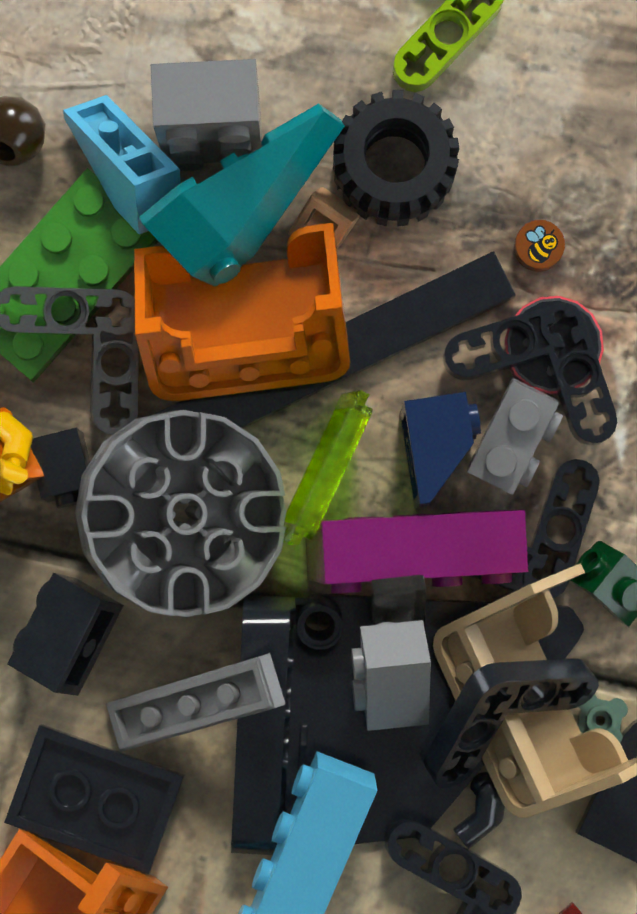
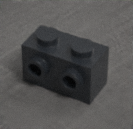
M53 573L50 580L39 590L36 598L37 606L27 626L17 634L13 643L14 651L7 665L54 693L78 696L124 605L77 578Z

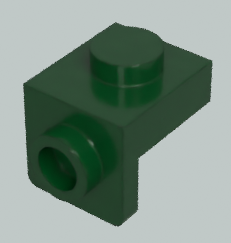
M597 541L591 549L580 557L577 563H581L585 573L570 581L588 592L614 618L629 627L637 618V565L624 553L602 541Z

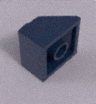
M466 392L407 400L402 405L400 419L415 511L423 510L430 504L472 447L477 435L481 434L477 404L468 405Z

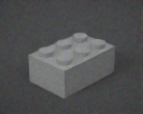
M256 59L150 64L154 131L160 149L174 162L180 171L199 170L203 168V163L220 162V160L234 152L239 157L244 154H250L262 147L261 106Z

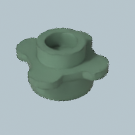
M594 694L590 700L579 706L580 711L578 713L577 725L581 734L595 728H601L612 733L621 743L623 735L620 732L621 721L628 713L627 705L623 700L619 698H614L611 701L601 700ZM601 715L604 717L605 722L603 725L596 724L597 716Z

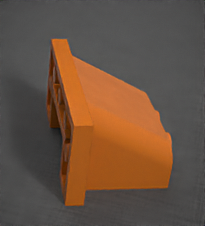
M22 829L18 830L0 859V914H152L168 889V886L152 875L107 862L100 873L96 874L36 834Z

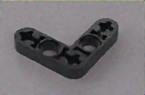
M565 302L556 303L460 333L454 336L446 345L443 354L444 366L450 375L463 381L473 380L546 357L573 437L580 443L590 446L606 441L615 432L617 426L616 411L586 320L582 312L574 305ZM561 314L564 321L572 320L574 323V327L568 332L571 348L580 342L584 349L571 351L560 359L557 358L555 351H562L565 348L560 333L551 334L549 331V327L555 322V315ZM516 328L524 332L528 339L526 351L520 355L507 354L500 345V336L503 331ZM483 336H491V351L499 362L491 364L488 353L474 360L473 369L467 370L464 363H454L452 357L458 354L460 344H466L469 351H474L485 347L486 342L482 338ZM578 360L584 362L589 367L591 379L587 386L575 388L565 381L563 371L567 363ZM593 390H597L599 398H592L589 402L594 415L599 416L603 414L606 419V423L599 427L600 435H594L591 428L582 429L580 421L587 417L584 403L581 402L574 407L571 398L584 397Z
M573 459L557 468L553 475L531 546L527 547L528 572L512 573V582L494 585L517 591L537 582V579L532 578L533 569H543L548 557L547 554H538L540 544L552 552L568 553L565 563L559 558L555 559L552 574L574 566L599 490V475L592 464L585 460ZM576 469L583 471L582 480L589 483L588 490H579L573 502V505L583 506L581 515L568 507L553 506L555 497L562 502L566 501L569 485L562 482L563 476L572 475ZM554 516H565L573 523L574 535L566 544H556L547 535V524ZM471 575V576H470V577H473V578H476V579L481 580V575ZM569 581L550 589L552 598L562 594Z
M576 658L499 662L487 664L479 668L466 681L428 749L423 761L425 768L435 784L440 788H450L464 782L474 772L507 714L577 708L585 704L596 693L599 686L597 678L582 659Z
M411 818L400 819L388 828L384 840L385 848L391 859L402 868L463 901L456 914L516 913L522 899L521 887L518 881L505 869L417 820ZM413 830L418 831L416 840L431 851H433L435 841L441 843L431 854L427 870L421 868L427 860L419 853L409 850L405 856L400 855L402 847L396 842L400 834L409 836ZM450 854L463 856L467 867L463 877L454 882L442 879L439 874L441 861ZM479 866L485 868L479 874L484 881L493 886H498L501 880L505 881L503 888L509 893L505 901L496 899L490 905L491 897L483 889L473 884L476 880ZM473 884L471 894L465 893Z

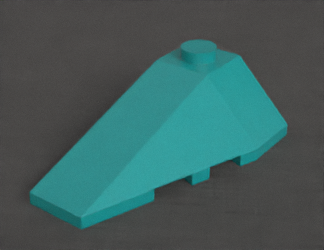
M318 103L265 134L261 141L262 147L256 151L239 157L234 152L220 160L223 170L197 184L192 176L180 183L139 216L149 232L191 276L215 287L226 283L236 277L241 270V266L254 257L345 125L339 117Z

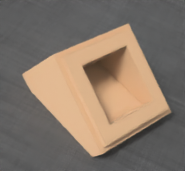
M320 187L311 194L288 234L291 235L299 228L333 223L336 247L338 249L360 215L357 214V209L352 206L349 207L338 196L326 188Z

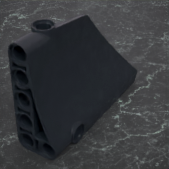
M322 593L311 594L306 598L245 596L240 662L270 653L285 705L237 719L231 853L273 855L277 843L272 841V835L282 811L291 813L297 796L292 794L297 773L302 764L311 766L316 751L375 774L378 791L355 844L385 841L384 838L388 828L400 819L411 818L432 828L485 765L481 758L469 778L450 788L438 787L424 766L425 755L456 701L435 656L433 648L434 636L441 627L492 602ZM556 605L558 624L555 631L549 636L538 640L547 660L566 659L584 632L582 622L575 611L569 606ZM318 611L326 612L333 618V623L325 630H313L305 622L308 616ZM423 620L431 660L429 724L367 731L364 710L355 711L352 694L354 675L351 649L360 648V626L377 625L382 622L400 623ZM413 830L409 836L400 834L397 840L416 838L418 831Z

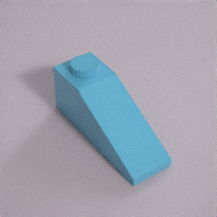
M108 95L64 109L63 114L66 123L114 208L138 234L149 231L142 224L139 216L181 183L180 169Z

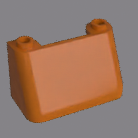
M333 223L299 228L287 240L288 259L244 264L241 266V270L236 277L216 287L191 276L164 246L134 249L135 336L148 385L152 393L163 400L183 401L329 382L345 375L350 368V353Z

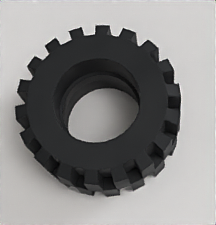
M393 90L392 98L384 99L382 92L372 94L371 103L367 105L362 100L353 106V114L351 116L345 115L342 122L345 127L334 141L333 170L337 190H342L343 200L349 207L354 205L358 208L357 214L367 220L369 215L377 218L376 224L387 226L388 220L397 221V227L406 226L409 223V219L416 217L419 222L428 217L429 211L432 208L437 210L444 202L446 194L450 192L459 159H457L459 141L458 138H453L454 126L450 118L443 121L441 118L442 109L435 102L430 107L423 104L425 96L414 93L412 100L403 98L404 90ZM402 137L411 141L419 148L423 154L425 164L422 172L411 180L399 183L388 182L379 178L370 170L366 163V152L372 144L380 139Z

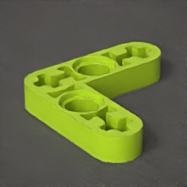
M446 0L395 55L393 75L397 84L410 92L423 91L431 86L498 15L503 0H489L490 6L484 2L480 3L472 11L470 20L464 11L471 5L472 0ZM443 21H453L461 28L462 37L454 44H444L437 39L434 29ZM422 40H425L433 52L425 61L423 69L425 75L422 76L417 72L411 76L406 75L407 63L405 60L418 61L425 54L427 45L421 43ZM436 54L443 58L441 60H438Z

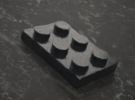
M41 724L35 735L4 823L150 874L185 775Z

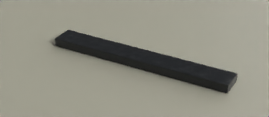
M493 251L347 321L350 368L345 375L336 380L183 400L153 415L174 410L201 412L225 417L243 429L513 299L516 294Z

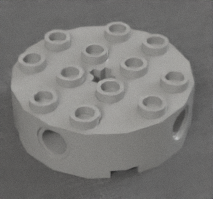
M174 410L137 418L103 441L81 476L75 518L83 554L108 588L148 612L192 617L229 609L262 584L283 547L286 530L284 526L286 507L283 498L285 491L281 472L256 437L222 416L187 410ZM176 503L189 504L185 510L186 515L189 517L186 523L173 521L176 516L173 507Z

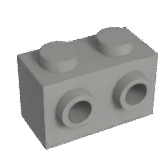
M512 377L468 465L467 472L512 495L518 484L527 488L540 460L532 457L540 440L543 439L550 442L562 420L563 415L555 412L559 405L558 400Z
M423 620L400 623L382 622L377 625L360 626V648L351 649L354 675L352 694L355 711L364 710L367 731L428 725L431 660Z

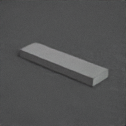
M268 653L108 702L106 706L119 750L123 752L285 705V700L271 655Z

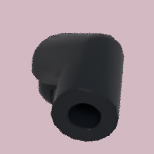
M488 772L476 775L470 785V789L476 795L475 812L453 828L454 832L468 849L495 829L503 820L505 806Z

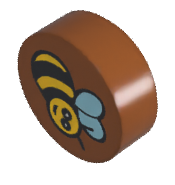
M534 220L525 224L518 232L514 241V253L518 262L526 269L535 272L546 271L554 267L565 250L563 233L555 224L546 220Z

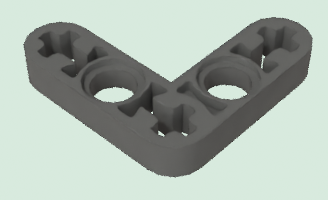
M20 286L9 287L0 291V305L9 303L10 295L13 294L19 295L20 303L24 305H37L35 294L46 295L42 308L45 326L34 325L37 315H21L19 324H10L9 316L0 314V327L6 331L19 333L92 334L90 413L92 421L98 429L105 434L113 435L137 419L139 347L135 336V298L131 294L116 289ZM61 296L72 297L79 304V318L71 325H60L52 317V304ZM86 296H96L93 307H109L112 305V298H120L121 306L129 308V318H121L120 326L112 327L111 318L93 317L96 326L86 327L89 316ZM111 348L122 349L129 359L128 369L118 377L108 376L101 368V358ZM101 381L111 385H121L129 382V393L118 391V404L123 408H127V417H120L117 426H110L109 419L100 416L101 408H106L110 405L111 392L109 390L99 392Z

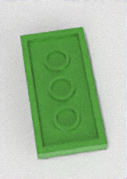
M87 168L0 266V291L15 286L117 289L134 269V249L154 247L158 240L149 231L138 234L112 205L97 176ZM35 294L37 305L21 304L19 295H10L9 303L0 305V314L8 315L10 324H19L21 315H37L34 325L45 326L42 308L46 295ZM61 296L52 304L51 314L55 322L67 326L73 324L79 318L80 307L72 297ZM86 296L89 307L87 322L100 308L93 307L96 296ZM0 327V354L34 383L76 334L19 333L6 331Z

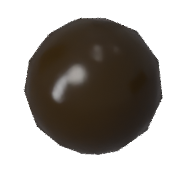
M0 97V164L18 166L26 163L37 155L44 144L46 124L38 108L22 97Z

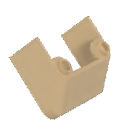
M581 563L529 584L441 627L436 632L433 641L434 653L455 700L458 698L469 677L487 664L547 660L538 640L552 634L558 624V610L549 590L585 573ZM571 710L507 714L482 756V760L503 805L509 812L520 818L537 815L620 785L637 776V757L628 760L618 739L607 730L595 728L581 734Z

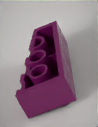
M525 510L442 513L441 515L411 514L385 518L349 517L343 520H305L308 580L331 584V593L361 592L362 582L381 581L382 590L413 588L412 579L432 578V587L463 585L462 576L481 575L482 584L512 582V573L528 572Z

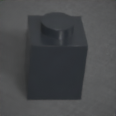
M76 427L33 438L31 450L44 474V477L37 480L41 499L47 502L55 501L57 508L76 505L81 476L90 463L83 432Z

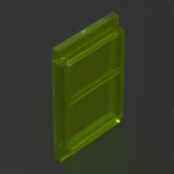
M362 390L341 394L286 510L284 521L286 530L283 543L299 546L302 538L312 540L372 415L373 409L365 405L370 394Z

